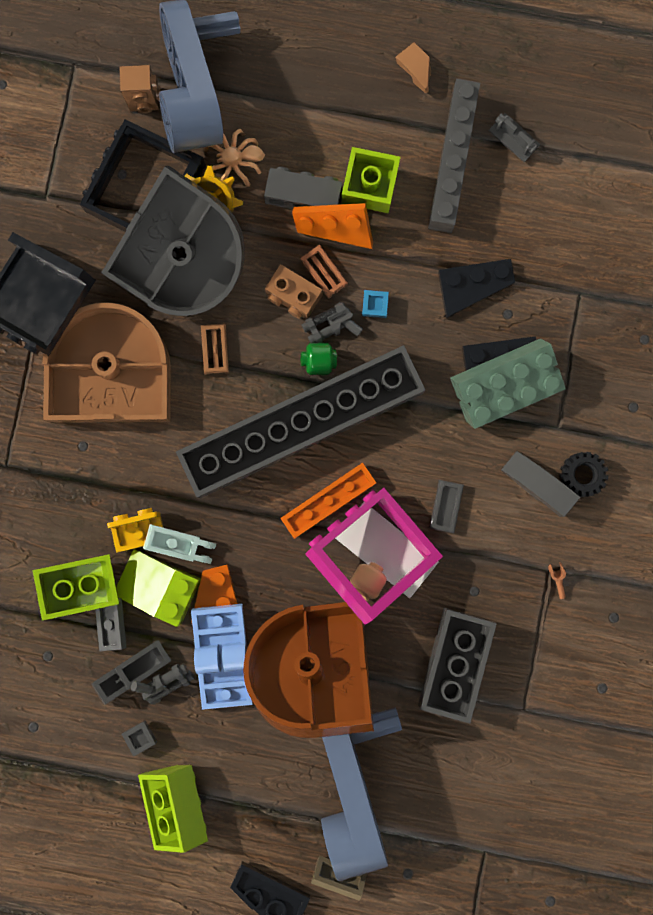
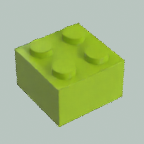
M352 147L341 204L366 203V208L369 210L389 214L400 157Z

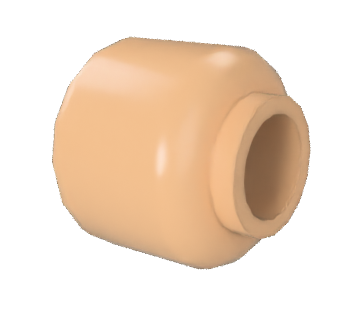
M370 562L369 565L360 564L350 579L351 584L366 601L376 599L387 581L382 573L384 569L374 562Z

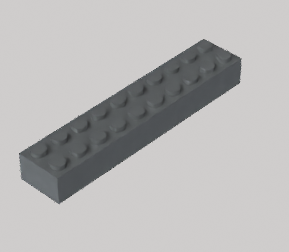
M403 345L176 451V454L196 497L201 499L423 395L426 390Z

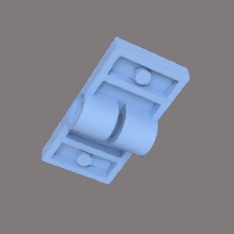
M243 604L192 608L191 616L195 643L194 665L199 678L202 710L252 705L253 701L246 689L243 673L244 659L247 651Z

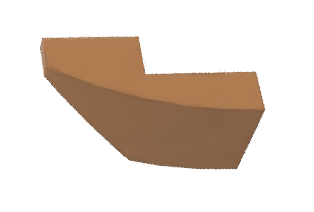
M412 43L395 57L396 62L412 76L413 83L424 93H428L429 77L431 76L430 58L419 46Z

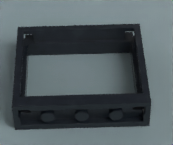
M124 119L119 130H115L114 140L111 146L105 149L102 157L103 161L100 167L94 170L91 177L92 182L88 190L85 189L82 194L84 196L80 203V206L86 213L125 232L130 223L97 208V205L132 138L187 164L184 176L188 174L195 179L201 177L206 167L202 156L190 150L172 153L167 139Z

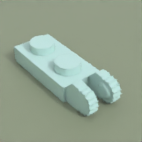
M150 524L143 549L192 562L196 560L211 564L212 558L195 553L198 545L208 549H215L216 543L202 540L194 535Z

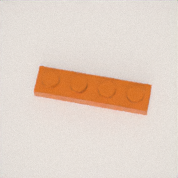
M361 463L280 519L295 539L375 485L376 481L365 465Z

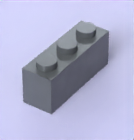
M285 167L270 168L264 194L265 204L289 209L301 206L339 205L342 182L330 176H325L324 178L314 177V174L310 172L294 173Z

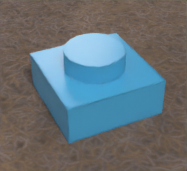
M364 290L362 316L386 318L389 292Z

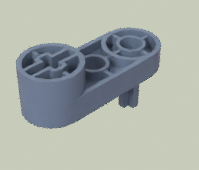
M186 0L161 2L159 4L161 28L177 85L176 89L159 92L162 119L172 153L223 144L220 108L200 40L240 34L238 14L234 11L192 18Z
M396 707L373 714L374 731L322 737L343 807V812L321 818L328 855L338 882L388 867L382 838L354 744L401 731L402 727Z

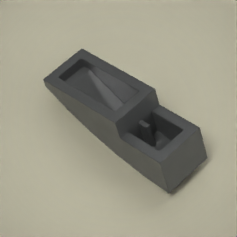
M518 451L513 454L501 469L537 501L545 504L559 517H565L580 499L566 485Z
M157 640L91 683L102 703L106 705L129 690L134 681L141 682L171 662V659L159 640Z

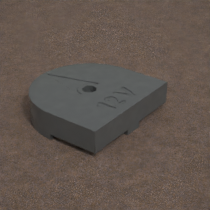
M165 166L101 272L157 311L176 316L195 315L215 307L236 285L245 261L244 237L238 221L224 203L172 167ZM184 247L187 256L181 257L177 248Z

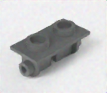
M501 113L495 120L496 123L488 130L523 162L541 145L506 113Z

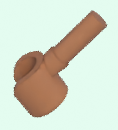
M559 562L560 569L558 571H553L550 564L548 570L552 579L557 584L559 598L564 599L566 596L563 579L566 576V572L561 562Z

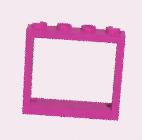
M382 488L378 493L374 490L362 499L365 503L360 508L354 505L345 513L348 518L342 523L338 519L327 528L330 533L324 538L319 534L309 543L311 548L305 553L365 625L375 619L443 557L385 488ZM378 503L424 559L370 606L324 552L323 548Z

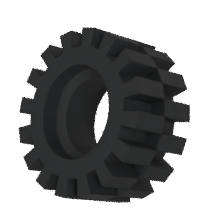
M580 452L564 461L565 464L560 468L562 474H559V477L562 478V483L578 496H594V494L600 493L601 489L606 486L605 480L609 478V475H606L608 467H604L605 461L603 459L600 460L597 454ZM580 465H586L592 470L593 477L588 484H581L575 478V471Z

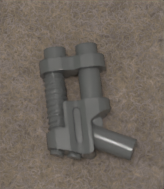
M343 302L335 304L334 307L319 315L305 319V323L301 324L305 333L310 331L312 334L308 336L310 343H323L324 339L332 335H340V329L347 328L356 336H359L363 331L362 327L352 321L353 314L348 307L346 308ZM327 320L330 326L318 331L316 326Z
M184 663L180 666L176 664L171 667V671L162 676L158 674L148 684L134 681L131 684V691L142 693L144 700L155 705L162 701L161 698L172 693V691L179 689V687L181 688V686L186 687L190 685V681L194 679V676Z

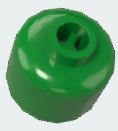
M309 343L305 352L301 351V366H305L309 375H329L332 369H336L337 366L336 349H332L329 343Z

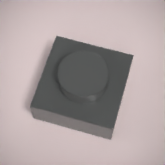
M146 720L122 733L133 757L157 743Z

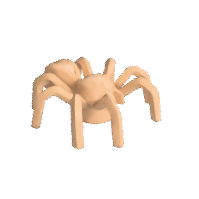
M237 129L233 133L231 147L224 134L223 144L225 149L218 145L204 147V152H207L209 147L220 152L216 157L219 158L217 163L222 162V164L214 165L212 168L213 171L224 167L227 168L222 176L223 180L227 179L231 170H235L245 186L250 187L248 178L239 169L240 166H250L258 174H261L259 166L253 163L263 160L265 156L264 152L258 147L257 140L255 138H247L236 148L237 135H245L241 129ZM248 143H253V145H250V146L246 147V148L241 152V150H242Z

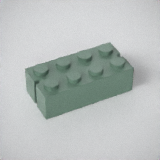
M541 338L450 377L457 398L461 400L459 403L465 420L474 429L566 389L560 370L555 367L558 363L552 345Z

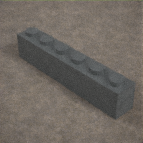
M456 79L429 220L428 229L452 233L456 223L480 88L479 82Z

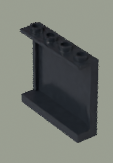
M12 232L8 241L16 246L0 272V334L3 335L6 331L8 332L7 338L19 345L22 341L25 342L24 348L38 355L39 352H42L49 356L96 279L80 267Z

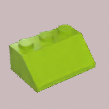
M174 765L138 775L154 850L185 853L208 841L207 827L202 815L201 800L198 796L192 765Z

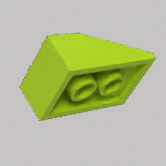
M133 549L116 589L118 597L122 598V600L153 617L178 627L185 618L201 578Z
M110 554L32 570L42 621L119 604Z

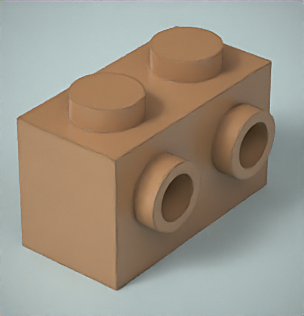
M150 65L120 67V91L129 110L140 113H150L152 110H159V92L162 89L161 85H158L157 75H153Z
M281 264L265 288L266 295H268L267 299L277 306L281 304L289 308L288 312L298 319H301V317L309 318L323 296L322 289Z

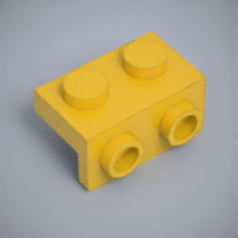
M152 508L137 511L138 516L129 518L128 514L113 517L114 522L107 523V526L111 528L116 553L143 547L150 524L163 527L160 512H153Z

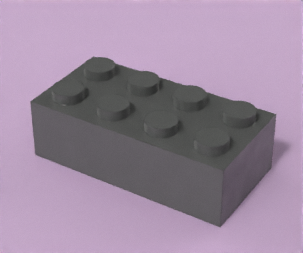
M448 608L443 609L418 702L420 710L471 723L497 623Z

